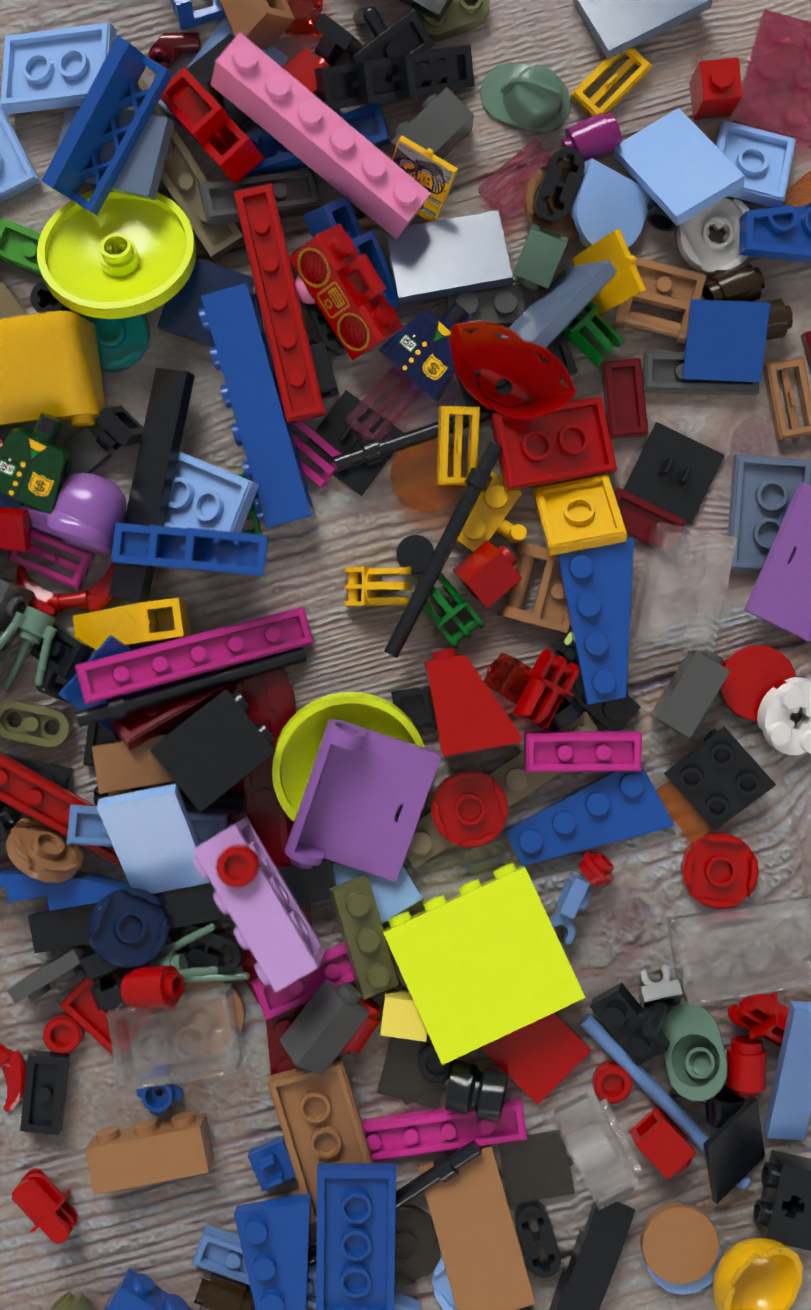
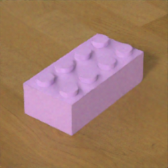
M248 817L192 849L196 855L193 858L196 870L203 879H210L216 890L213 896L217 906L223 914L229 913L237 926L234 928L235 936L244 950L250 948L257 960V963L254 964L255 970L264 985L270 984L276 993L319 967L325 949ZM236 844L252 848L260 862L256 878L250 884L240 888L224 884L216 870L220 854L228 847Z

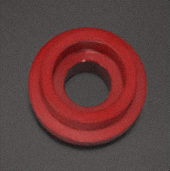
M588 850L583 854L584 859L579 863V867L593 885L600 887L602 884H610L614 880L612 874L614 866L602 852L599 851L595 854Z

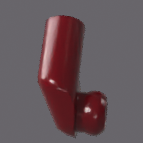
M199 32L163 33L151 47L148 58L169 69L181 54L198 53L201 50Z

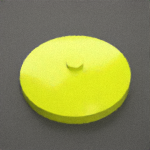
M95 190L89 191L80 196L84 197L89 201ZM110 191L98 215L91 213L73 200L57 210L41 232L37 246V260L47 288L64 306L77 313L94 318L121 319L154 310L173 298L183 288L190 278L195 265L196 243L188 217L168 197L157 192L156 200H150Z
M362 692L330 694L318 698L301 708L281 731L274 748L276 752L273 754L272 760L274 790L287 816L293 822L295 821L328 720L346 721L424 747L422 738L412 720L391 702Z

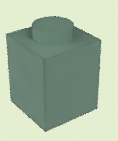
M533 223L513 272L514 275L520 277L518 282L534 290H540L541 286L549 289L569 238Z

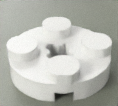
M723 198L681 223L676 230L679 251L686 263L696 269V272L706 274V277L720 274L741 265L749 256L739 255V218L746 211H750V209L743 202L735 198L733 200ZM713 226L716 231L721 229L725 231L721 244L712 242L708 238L710 234L709 227Z
M801 677L789 678L784 680L787 683L781 685L778 689L774 687L770 689L762 699L757 715L759 729L763 730L764 737L766 738L765 741L776 750L787 755H801L806 752L811 754V680ZM800 708H802V717L799 722L794 724V721L790 720V716L792 713H798Z

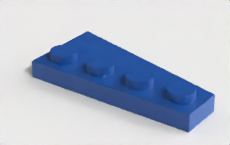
M811 203L801 207L787 205L746 211L739 218V255L811 263Z
M634 537L627 538L626 542L556 555L586 705L626 697Z
M641 765V771H610L503 830L522 866L670 828L675 825Z
M312 1193L236 1206L234 1217L256 1310H307Z

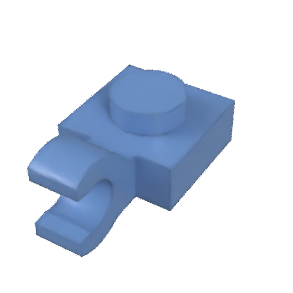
M570 871L555 904L556 909L552 917L549 918L553 928L558 925L566 927L563 941L567 945L574 940L576 933L572 919L575 918L578 910L584 911L591 896V890L588 889L590 883L585 877Z

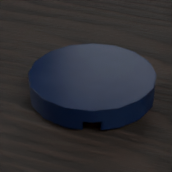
M132 887L113 891L102 898L92 911L88 925L90 945L97 956L113 967L125 969L144 965L158 956L167 941L169 930L168 918L165 917L162 904L158 898L148 891Z

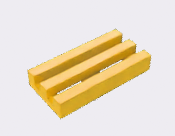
M634 47L610 59L606 58L571 93L570 100L574 104L578 102L582 106L581 111L586 115L589 113L591 116H595L601 113L604 116L610 113L650 72L652 65ZM626 54L629 59L588 98L585 94ZM637 64L639 68L598 108L596 104Z
M439 406L437 485L467 486L465 483L466 478L461 477L463 415H469L468 476L471 468H476L478 465L480 407ZM454 414L452 477H447L449 415Z

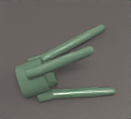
M30 606L26 607L23 614L16 612L11 624L0 636V650L18 628H20L18 636L24 638V641L3 685L4 691L10 690L32 643L39 645L42 638L44 639L35 684L36 686L43 684L51 644L58 630L53 628L56 618Z
M213 923L173 943L165 944L160 954L148 962V967L173 965L182 975L184 983L235 981L250 978L248 972L218 973L219 969L216 966L188 968L185 955L182 953L177 954V950L214 931L216 927Z

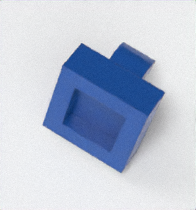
M283 1136L249 1150L248 1158L262 1191L296 1177Z

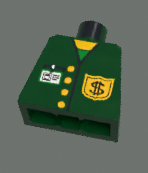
M41 412L34 431L22 426L14 428L0 448V492L47 514H51L55 508L59 492L68 478L73 455L71 448L56 442L64 423L62 420Z

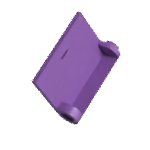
M799 482L744 611L811 644V486L804 482Z
M328 720L285 848V854L290 858V862L299 868L310 869L312 866L320 865L324 858L397 882L442 753L346 721Z

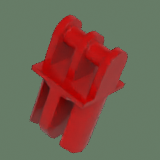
M545 649L540 653L531 672L525 670V673L531 677L513 710L514 715L520 718H528L542 729H548L565 694L574 696V694L570 693V690L579 674V666L577 664H567V660L564 657H554L553 651Z
M756 990L751 993L750 998L745 997L739 1001V1005L733 1004L728 1008L729 1018L735 1024L749 1031L751 1041L761 1036L781 1047L789 1008L778 1002L776 991L767 995L762 991Z
M33 1168L29 1170L12 1192L11 1199L34 1224L30 1230L31 1233L40 1227L51 1241L60 1244L67 1240L78 1221L77 1211L66 1200L70 1189L62 1193L40 1169Z

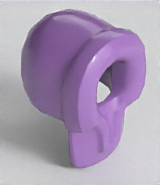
M82 472L73 473L66 479L51 514L20 506L19 509L28 510L30 525L34 528L63 538L66 543L79 549L107 555L112 553L115 522L124 523L127 502L124 494L113 481L96 474Z

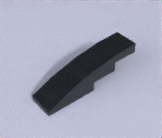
M471 44L314 69L318 97L332 110L441 93L446 87L452 91L475 86Z
M596 1193L584 1231L579 1230L567 1269L562 1268L549 1310H599L621 1255L636 1209Z

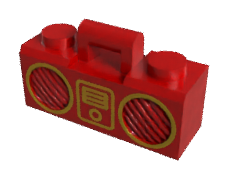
M341 224L317 234L288 257L352 361L404 328L396 316L395 310L382 293L387 288L367 255H359L352 239L346 234Z

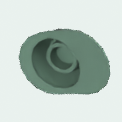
M513 62L504 63L492 69L486 75L481 86L480 97L483 107L491 117L503 123L532 132L546 133L554 131L562 125L569 114L571 100L568 89L556 73L545 66H529Z
M695 1004L679 1005L671 1009L664 1017L661 1026L662 1033L670 1041L668 1050L664 1052L667 1073L672 1087L680 1096L690 1101H705L714 1097L723 1088L727 1078L728 1060L721 1033L715 1018L706 1009Z

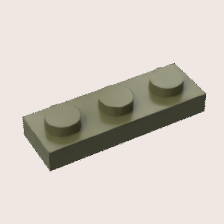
M362 875L328 888L357 990L361 993L362 998L365 1000L398 986V979L387 940L383 934L384 930L369 878Z

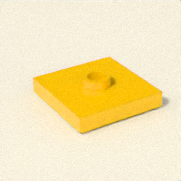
M608 474L533 488V497L549 556L626 542L627 532Z

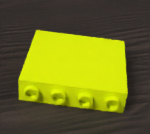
M513 862L494 870L495 878L481 884L478 878L458 887L460 894L446 900L444 895H440L423 903L425 910L411 916L409 911H406L387 920L390 927L385 928L383 934L442 1065L585 998L526 868L522 865L517 868Z

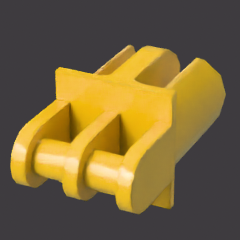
M362 566L344 568V573H348V584H344V589L348 590V601H344V606H407L410 598L382 597L383 591H412V583L383 582L382 576L412 575L411 567L372 568ZM359 573H362L361 584H359ZM359 590H361V601H359Z

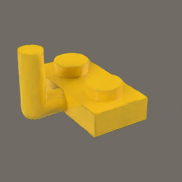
M493 471L490 474L492 480L486 492H481L456 541L471 552H474L486 540L489 541L495 531L512 543L521 542L527 534V530L523 525L517 524L514 526L504 519L522 492L520 490L505 492L502 478Z

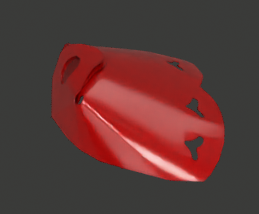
M470 321L458 323L451 327L449 345L457 377L470 395L488 410L493 409L516 420H530L565 406L576 395L572 379L560 360L544 347L524 341L511 329L487 321ZM474 328H478V330L473 331V333H471V334L468 333V332H466V331H463V330H462V329L471 330V329H474ZM493 331H496L499 335H505L508 338H498L496 333ZM537 353L550 362H542ZM477 370L480 371L479 376L476 375ZM560 373L562 374L564 382L567 384L568 388L561 383ZM501 379L509 380L512 384V390L507 395L499 394L496 390V384ZM527 398L531 399L529 403L526 402Z

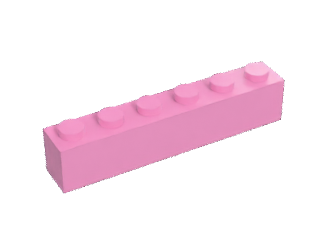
M241 32L215 61L211 80L213 88L344 197L348 195L349 200L396 240L400 237L431 194L427 189Z

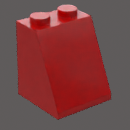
M455 648L431 652L432 660L425 661V667L443 757L521 743V734L467 656L456 655Z

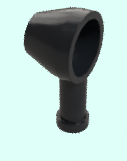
M670 1085L669 1096L684 1098ZM723 1085V1088L714 1097L705 1101L695 1102L705 1104L706 1120L711 1125L720 1128L744 1105L745 1098L736 1096L734 1090Z

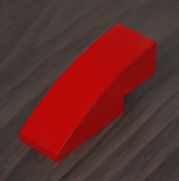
M185 67L169 81L160 100L225 175L236 185L264 159L250 138L228 116L222 106Z

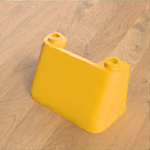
M69 311L44 312L0 319V426L38 421L41 412L56 418L71 420V426L73 427L94 425L95 418L106 408L95 324Z

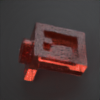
M501 653L488 667L487 676L483 681L489 689L517 705L531 677L525 673V670L531 672L532 668L510 655Z

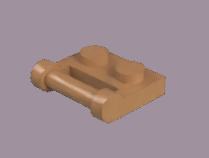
M635 257V265L646 290L617 306L613 327L624 329L625 326L673 337L675 342L686 345L690 299H701L706 274ZM632 301L683 313L681 322L678 323L631 311Z
M519 542L516 554L520 556L516 571L522 579L511 588L507 605L502 606L500 617L567 634L570 623L556 555L549 556L547 548ZM534 559L545 561L533 610L530 612L521 608Z

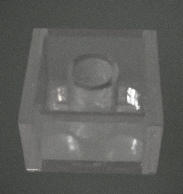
M592 1089L553 1110L561 1137L599 1210L642 1188L636 1175L642 1168L606 1098L599 1101Z

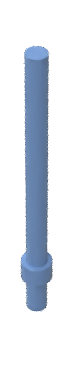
M590 1013L586 1014L580 1020L579 1025L620 1067L629 1073L635 1083L705 1154L703 1143L710 1137L640 1065L637 1066L622 1046ZM746 1175L736 1187L739 1190H744L749 1185L750 1178Z

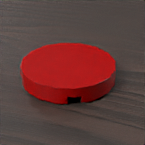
M749 645L734 651L723 662L722 666L730 670V673L718 692L723 704L733 714L751 721H757L758 709L766 693L773 687L778 689L781 685L787 683L784 680L796 677L791 662L780 651L766 645Z
M473 769L457 771L444 778L435 789L431 802L432 820L440 835L451 843L464 848L482 847L495 840L503 829L509 814L507 797L500 784L487 773Z
M725 832L706 833L693 840L685 850L680 864L681 879L688 893L702 905L714 909H728L741 904L739 902L749 897L755 890L759 878L758 860L754 852L739 837Z

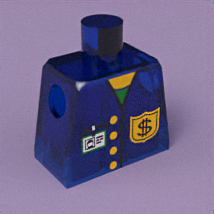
M456 302L441 320L426 308L382 345L379 351L433 399L439 401L456 373L449 345L451 327L458 323L469 322L473 317Z

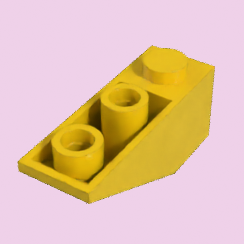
M179 597L135 603L73 616L75 636L95 648L93 652L97 651L110 635H113L128 647L168 642L191 636L187 600Z

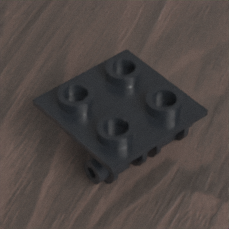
M725 726L719 731L713 729L704 736L703 739L705 741L664 773L714 831L776 786L775 782Z

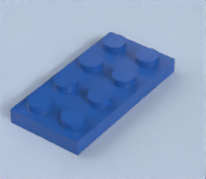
M318 1163L316 1310H394L396 1163Z

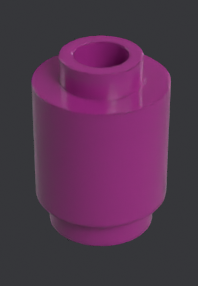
M599 113L565 129L566 138L561 140L562 148H575L581 153L585 163L589 159L595 160L614 151L615 146L622 143V135L612 113L604 116Z

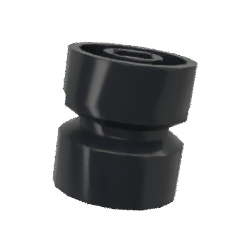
M94 949L81 955L78 960L86 979L93 980L94 982L90 991L97 1009L105 1010L124 1003L121 996L122 979L127 973H131L136 968L113 967L100 959ZM112 974H116V979H113Z
M455 1060L447 1089L445 1110L462 1115L475 1111L478 1119L499 1124L509 1072L489 1067L484 1072H480L477 1064Z

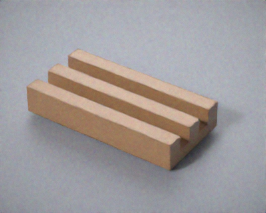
M804 357L766 364L763 366L776 442L788 438L793 439L804 435H811V392ZM790 368H794L804 427L801 428L799 427L796 402L792 390ZM776 371H779L790 430H787Z

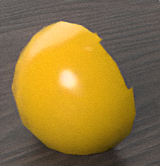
M746 1238L736 1243L724 1252L713 1275V1297L716 1310H789L795 1302L802 1284L803 1265L799 1255L784 1244L767 1238Z

